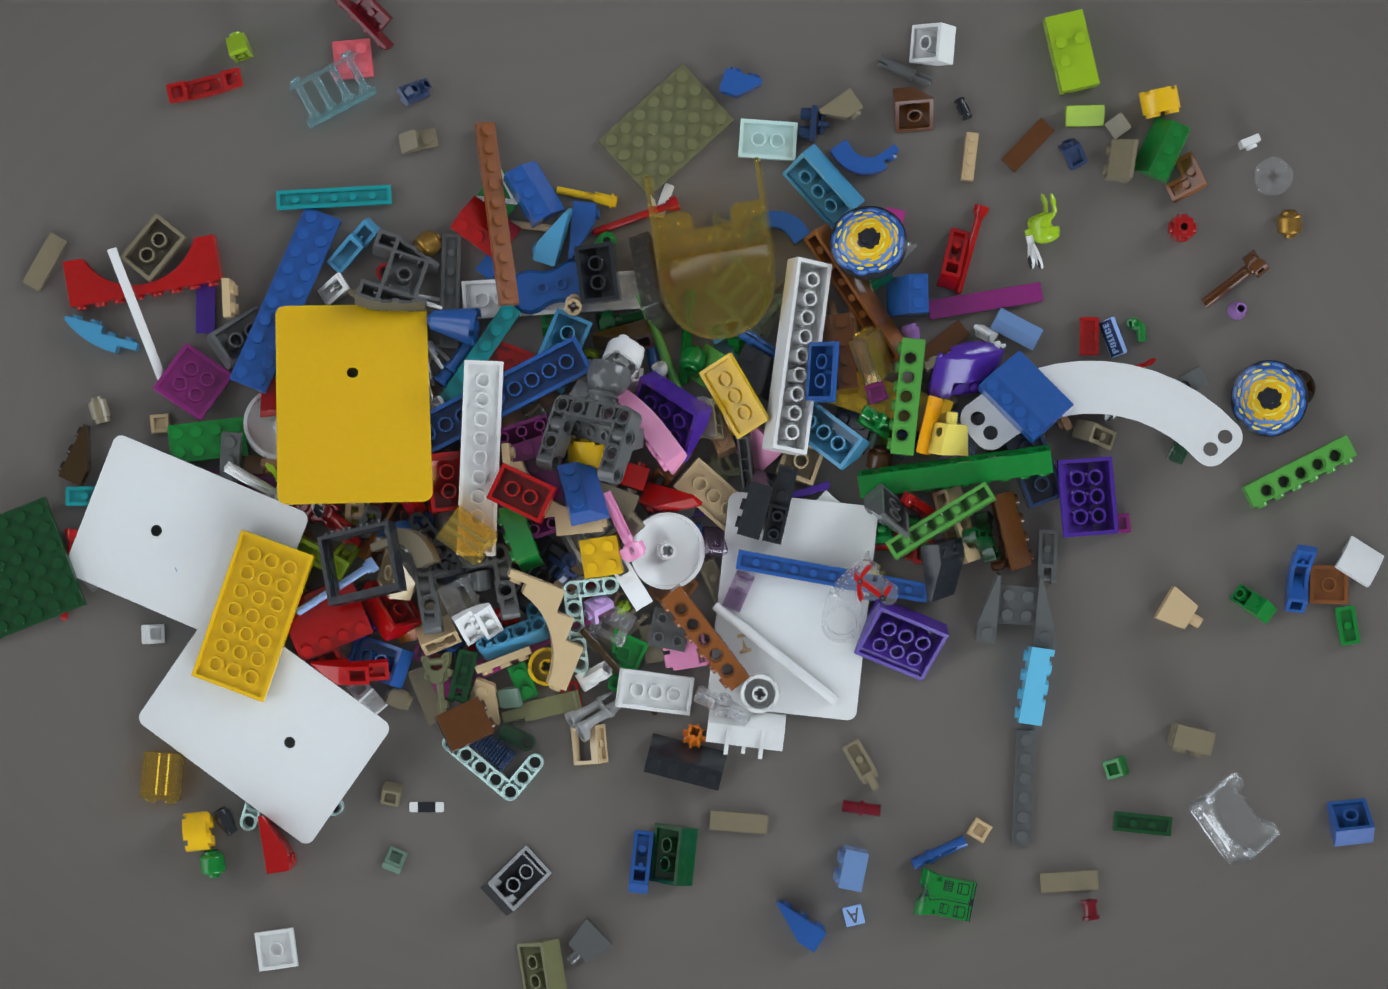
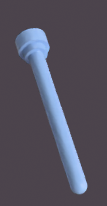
M369 557L361 568L338 582L339 589L341 590L367 572L369 574L378 571L379 567L373 558ZM326 590L298 607L296 613L302 615L327 599Z

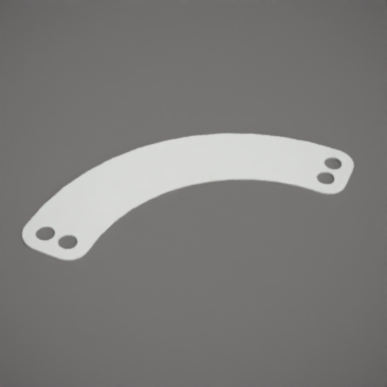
M1074 361L1038 368L1074 404L1063 416L1106 414L1141 422L1171 437L1205 466L1221 464L1242 443L1243 434L1240 427L1221 408L1189 386L1156 371L1131 364L1109 361ZM982 394L966 405L961 412V424L967 425L968 434L983 449H998L1020 434ZM974 412H981L985 416V421L982 425H974L971 422V415ZM987 426H993L997 429L998 435L995 439L988 440L984 437L983 431ZM1222 430L1230 431L1232 434L1231 442L1227 444L1221 443L1218 439L1219 432ZM1212 442L1217 445L1218 451L1214 456H1208L1204 453L1203 447L1206 443Z

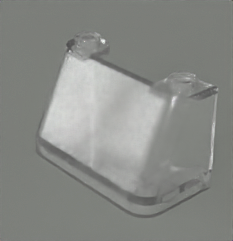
M1236 771L1222 778L1189 803V809L1224 859L1231 865L1251 860L1280 835L1273 822L1268 820L1260 821L1239 791L1244 786L1243 779Z

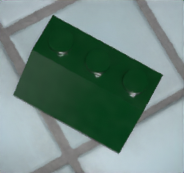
M655 823L649 881L672 886H692L698 828Z

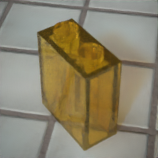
M865 327L861 329L862 332L855 334L854 338L848 342L863 385L879 382L895 370L880 327Z
M460 505L457 506L436 535L438 540L473 565L476 562H482L486 556L484 551L488 546L492 547L498 539L496 537L497 532Z
M144 751L139 798H145L144 802L153 803L156 802V799L164 800V804H175V801H180L185 756L180 753Z

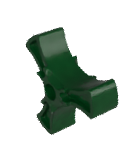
M988 510L975 514V527L962 530L964 543H975L977 550H980L984 563L998 560L1001 556V552L996 547V541L992 534L994 516Z

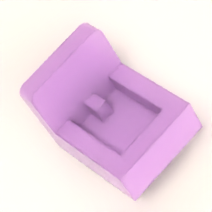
M607 595L593 596L584 601L583 614L588 621L590 620L594 625L599 624L598 615L614 608V602Z

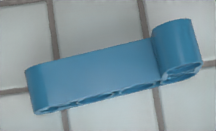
M532 602L526 607L527 620L503 628V631L489 640L484 636L476 641V647L485 660L498 658L547 640L550 637L541 612Z

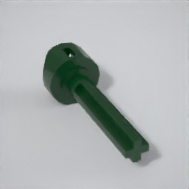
M667 304L651 308L655 318L669 315ZM610 309L600 311L595 315L596 325L600 331L645 319L642 310L613 316Z

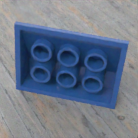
M1020 350L993 371L978 388V391L1031 444L1036 442L1074 406Z

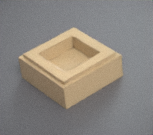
M170 414L150 415L151 434L168 433L167 425H171Z
M975 817L966 834L984 843L993 827Z

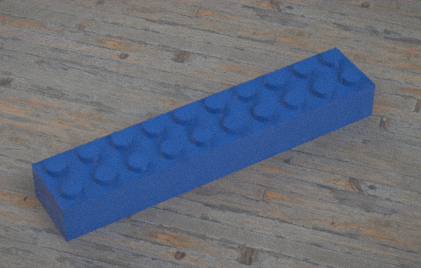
M575 336L503 372L501 419L587 375L590 364ZM463 394L430 410L431 454H435L461 440Z

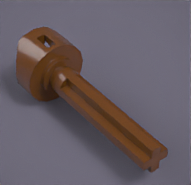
M1252 250L1242 258L1245 266L1201 299V301L1208 308L1251 274L1257 278L1261 277L1270 269L1266 261L1260 259L1255 250Z

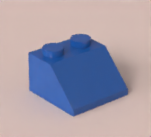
M1366 798L1327 802L1330 833L1334 846L1373 842L1375 826Z

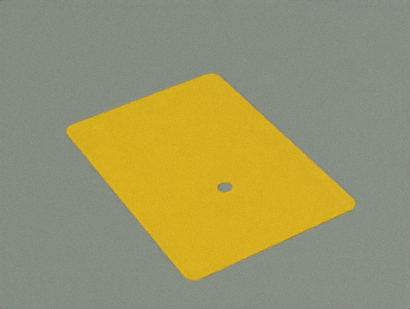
M357 305L282 306L278 308L275 314L278 500L286 505L424 502L429 500L433 494L426 309L425 311H377ZM349 368H356L358 375L351 378L347 375V370Z

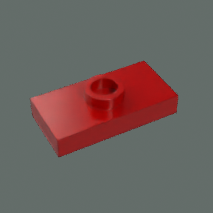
M1079 317V356H1099V317Z

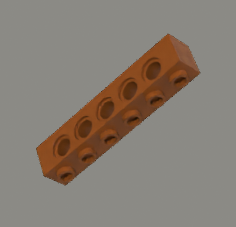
M680 584L661 597L663 609L667 613L671 612L673 614V622L678 628L683 627L686 631L684 634L686 639L690 643L694 642L698 648L695 650L702 659L706 657L709 661L707 666L714 674L716 672L721 677L719 681L725 689L729 687L733 691L750 677L749 673ZM679 603L686 606L685 611L677 612L675 610L676 605ZM689 619H696L698 624L696 627L690 628L687 626V621ZM701 634L709 636V640L706 643H701L698 640ZM712 650H720L721 655L718 658L711 657L710 653ZM726 664L733 667L729 673L722 671V667Z

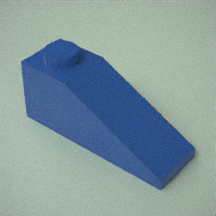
M573 202L568 260L574 259V247L583 245L595 226L596 220H599L600 209L597 208V203Z
M635 830L628 892L647 894L654 832Z

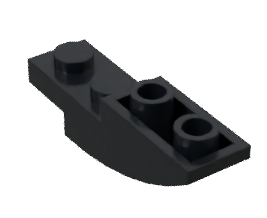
M779 464L762 541L781 545L798 473V468Z

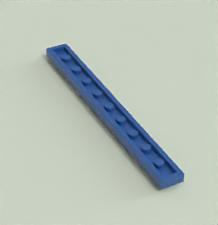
M739 549L736 569L857 590V582L854 580L855 570ZM867 572L864 576L866 580L883 591L888 583L892 582V589L888 594L890 597L926 603L927 592L924 582L877 574V581L874 582V573ZM862 586L863 592L871 593L869 590Z

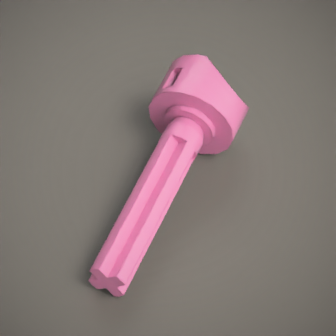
M611 490L603 493L608 513L625 545L619 551L622 559L632 562L644 556L646 551L643 540L634 541Z

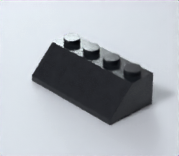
M546 535L534 539L544 564L527 570L524 573L554 584L557 579L545 571L551 563L547 558L552 554L560 560L561 556L569 551L555 539ZM517 563L513 565V569L521 571ZM522 582L521 585L515 583L519 608L526 613V607L532 601L521 592L524 583ZM506 588L501 594L507 596L511 593V589Z
M653 733L643 772L718 791L727 755H724L722 750L700 745V748L697 746L689 748V744L687 742L683 743V740Z

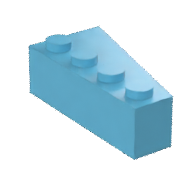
M1028 646L1027 650L1024 649L1023 661H1025V668H1021L1020 680H1023L1022 688L1019 687L1017 692V699H1020L1019 707L1016 706L1014 718H1017L1018 723L1042 726L1046 704L1044 695H1047L1049 681L1046 679L1052 671L1051 661L1049 660L1050 656L1054 657L1055 650Z

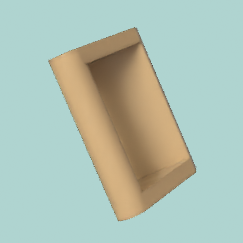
M596 724L590 730L591 760H581L579 736L576 728L570 727L574 765L608 762L605 724Z

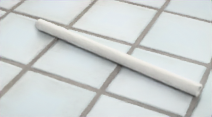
M116 247L108 249L107 252L156 378L159 380L164 373V369Z
M717 602L712 609L831 704L836 702L839 697L721 603Z

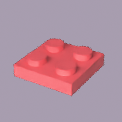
M370 38L332 42L336 81L374 77Z

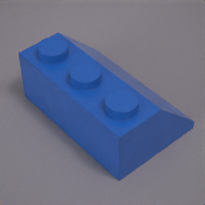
M536 161L521 164L505 173L503 181L532 228L565 211L563 204Z
M838 341L809 342L806 401L836 402L839 358Z
M579 462L558 465V480L571 526L610 518L596 468Z

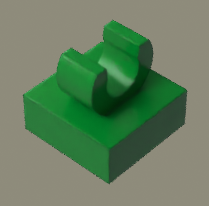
M736 335L727 337L728 344L734 346V353L740 355L741 348L743 349L746 341Z
M877 520L875 544L885 543L892 539L891 529L888 526H883Z

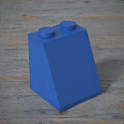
M907 274L893 277V280L886 284L887 313L890 317H924L929 313L928 274Z

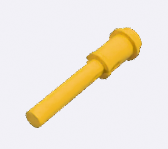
M557 186L556 194L590 200L593 203L609 206L610 209L612 207L616 208L618 196H614L613 193L609 195L595 191L594 194Z

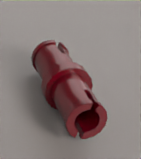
M843 800L842 812L858 813L859 816L866 814L880 817L881 804L864 803L862 800L860 802Z

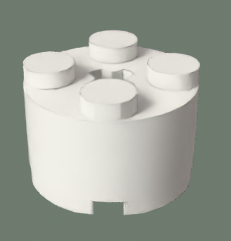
M622 334L608 342L602 359L630 369L632 380L638 374L645 349L634 340L629 339L627 335Z
M765 673L750 675L742 684L741 700L744 706L751 712L759 714L768 712L778 702V684L774 678ZM759 688L763 689V692L766 693L761 698H758L757 694L754 693Z

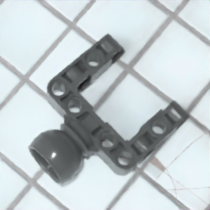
M593 359L587 370V381L590 386L587 389L588 396L580 398L560 395L555 399L537 455L536 465L539 469L557 471V466L561 464L562 458L565 457L574 422L582 421L593 424L598 422L611 427L598 468V479L604 482L619 484L623 480L642 417L633 409L616 403L619 402L617 396L623 394L630 385L631 370L608 360Z
M450 510L435 516L434 527L456 555L458 510ZM496 544V553H505L501 559L495 556H486L483 562H477V555H456L462 563V571L458 575L493 569L501 621L521 617L516 585L510 581L511 578L507 575L509 567L512 568L509 550L504 544ZM445 546L442 547L444 551L441 554H438L440 557L444 556L447 552ZM450 555L448 559L443 560L442 562L447 561L450 565L449 570L452 569L455 571L457 569V562L455 564L451 562L449 558L452 557V555ZM415 562L413 565L425 635L444 632L436 579L452 575H449L444 569H439V562L429 565V569L425 573L419 572L420 568H416ZM504 589H511L509 595L504 596L501 594ZM428 603L435 604L431 610L425 609V606Z

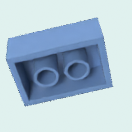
M843 844V847L838 849L837 859L839 867H835L833 878L838 888L862 892L869 853L865 848Z

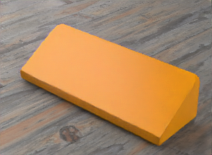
M928 396L916 448L917 453L931 455V453H928L934 424L939 422L943 399Z

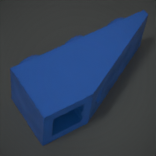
M784 899L782 902L777 900L776 903L796 940L812 952H815L827 934L824 930L825 926L816 920L814 923L808 920L809 916L803 911L799 910L796 912L793 910V905Z

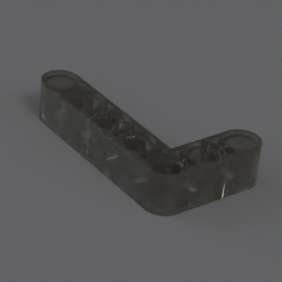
M649 231L629 238L643 315L663 334L681 328L683 325L680 315L664 300L655 246Z

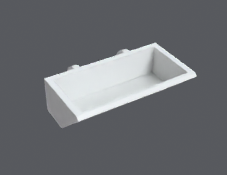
M710 703L706 742L724 744V755L728 754L729 745L742 746L741 754H745L746 747L759 748L758 759H762L763 749L783 750L786 714L776 712L759 714L748 709L714 706Z

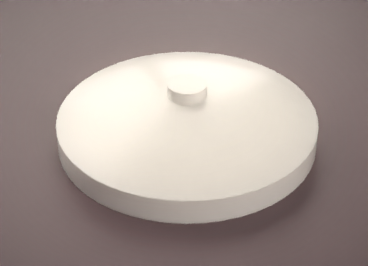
M259 393L246 408L243 421L244 433L254 451L267 459L277 460L276 416L260 417L261 393Z
M672 512L656 513L644 519L642 522L646 526L633 537L634 541L637 540V542L643 540L646 547L644 556L630 562L637 576L646 584L659 589H672L678 584L684 586L689 583L700 571L705 558V543L698 527L687 517Z

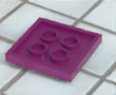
M186 342L153 386V390L201 422L230 383L229 377L231 372Z

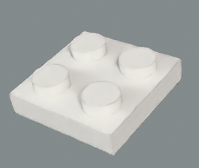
M294 927L254 933L259 972L299 966Z

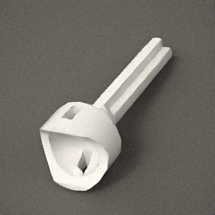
M230 461L224 466V472L262 494L278 500L277 486L273 487Z

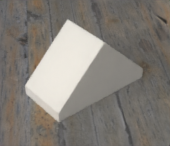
M338 272L317 292L326 305H332L349 294L348 291L352 289L343 275Z

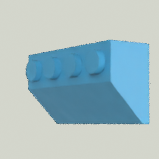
M815 144L802 152L782 173L832 229L834 222L838 221L842 215L865 202V199Z
M557 308L538 354L573 336L576 337L583 350L593 323L576 315L571 316L566 311ZM567 386L555 392L564 395Z
M814 402L808 445L839 469L843 470L860 458L870 442L820 404Z

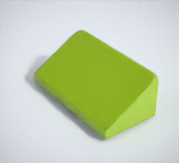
M1105 105L1066 106L1065 127L1104 126Z

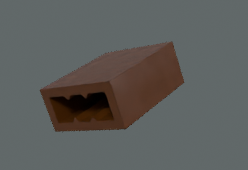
M479 697L435 717L451 753L495 732V723L492 717L488 718L485 712L488 710L484 700L480 701Z

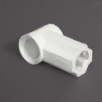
M604 660L592 668L589 667L584 673L576 674L575 677L583 691L586 692L598 685L599 682L613 675V669Z

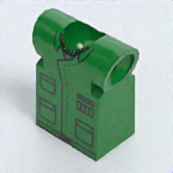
M922 867L920 883L923 891L916 899L913 914H934L970 922L977 882L940 875L928 868Z

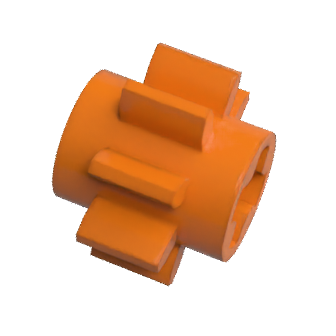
M689 724L688 730L683 729V735L685 736L683 743L687 742L689 748L692 746L700 748V742L706 741V737L703 736L706 730L701 729L699 724Z

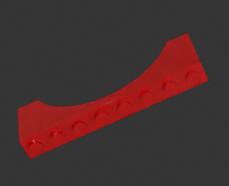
M211 234L195 237L188 254L172 272L150 283L131 285L136 300L145 299L144 296L148 295L160 297L163 296L164 292L169 291L171 294H177L186 288H189L190 291L201 289V285L208 284V287L219 286V282H221V278H224L217 236ZM75 259L63 262L71 308L77 309V311L88 310V306L93 305L96 308L107 306V303L114 302V304L126 303L121 285L99 275L90 267L86 260Z

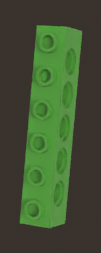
M903 337L902 342H898L897 353H900L901 357L900 361H896L895 372L899 373L898 380H894L893 392H897L896 400L892 399L891 411H895L894 419H890L889 430H893L892 438H888L887 449L890 450V454L914 456L926 340ZM912 353L916 356V360L914 363L909 364L905 361V356ZM907 372L914 375V379L910 383L903 381V375ZM903 392L911 393L912 399L909 402L901 400ZM901 411H907L910 414V418L907 421L899 419ZM900 430H905L908 433V437L904 441L897 439L896 435Z
M1344 435L1240 488L1250 507L1260 509L1268 505V500L1274 498L1276 501L1285 496L1284 492L1290 489L1294 492L1302 488V483L1306 481L1312 483L1319 479L1318 475L1324 472L1326 475L1336 470L1335 466L1341 463L1345 466L1353 462L1352 458L1357 456L1348 436ZM1331 451L1337 453L1338 458L1336 461L1330 459ZM1315 459L1321 463L1318 470L1314 469L1312 465ZM1297 468H1301L1304 472L1301 479L1295 474ZM1281 476L1287 481L1285 487H1281L1278 483ZM1264 485L1268 486L1270 489V492L1267 496L1263 495L1261 492V488Z
M983 482L909 528L910 537L905 538L898 534L885 543L894 558L898 560L997 499L987 483Z

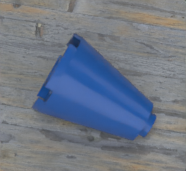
M473 307L433 310L427 316V325L433 331L470 346H475L474 343L478 340L481 323L478 320V317H481V309Z

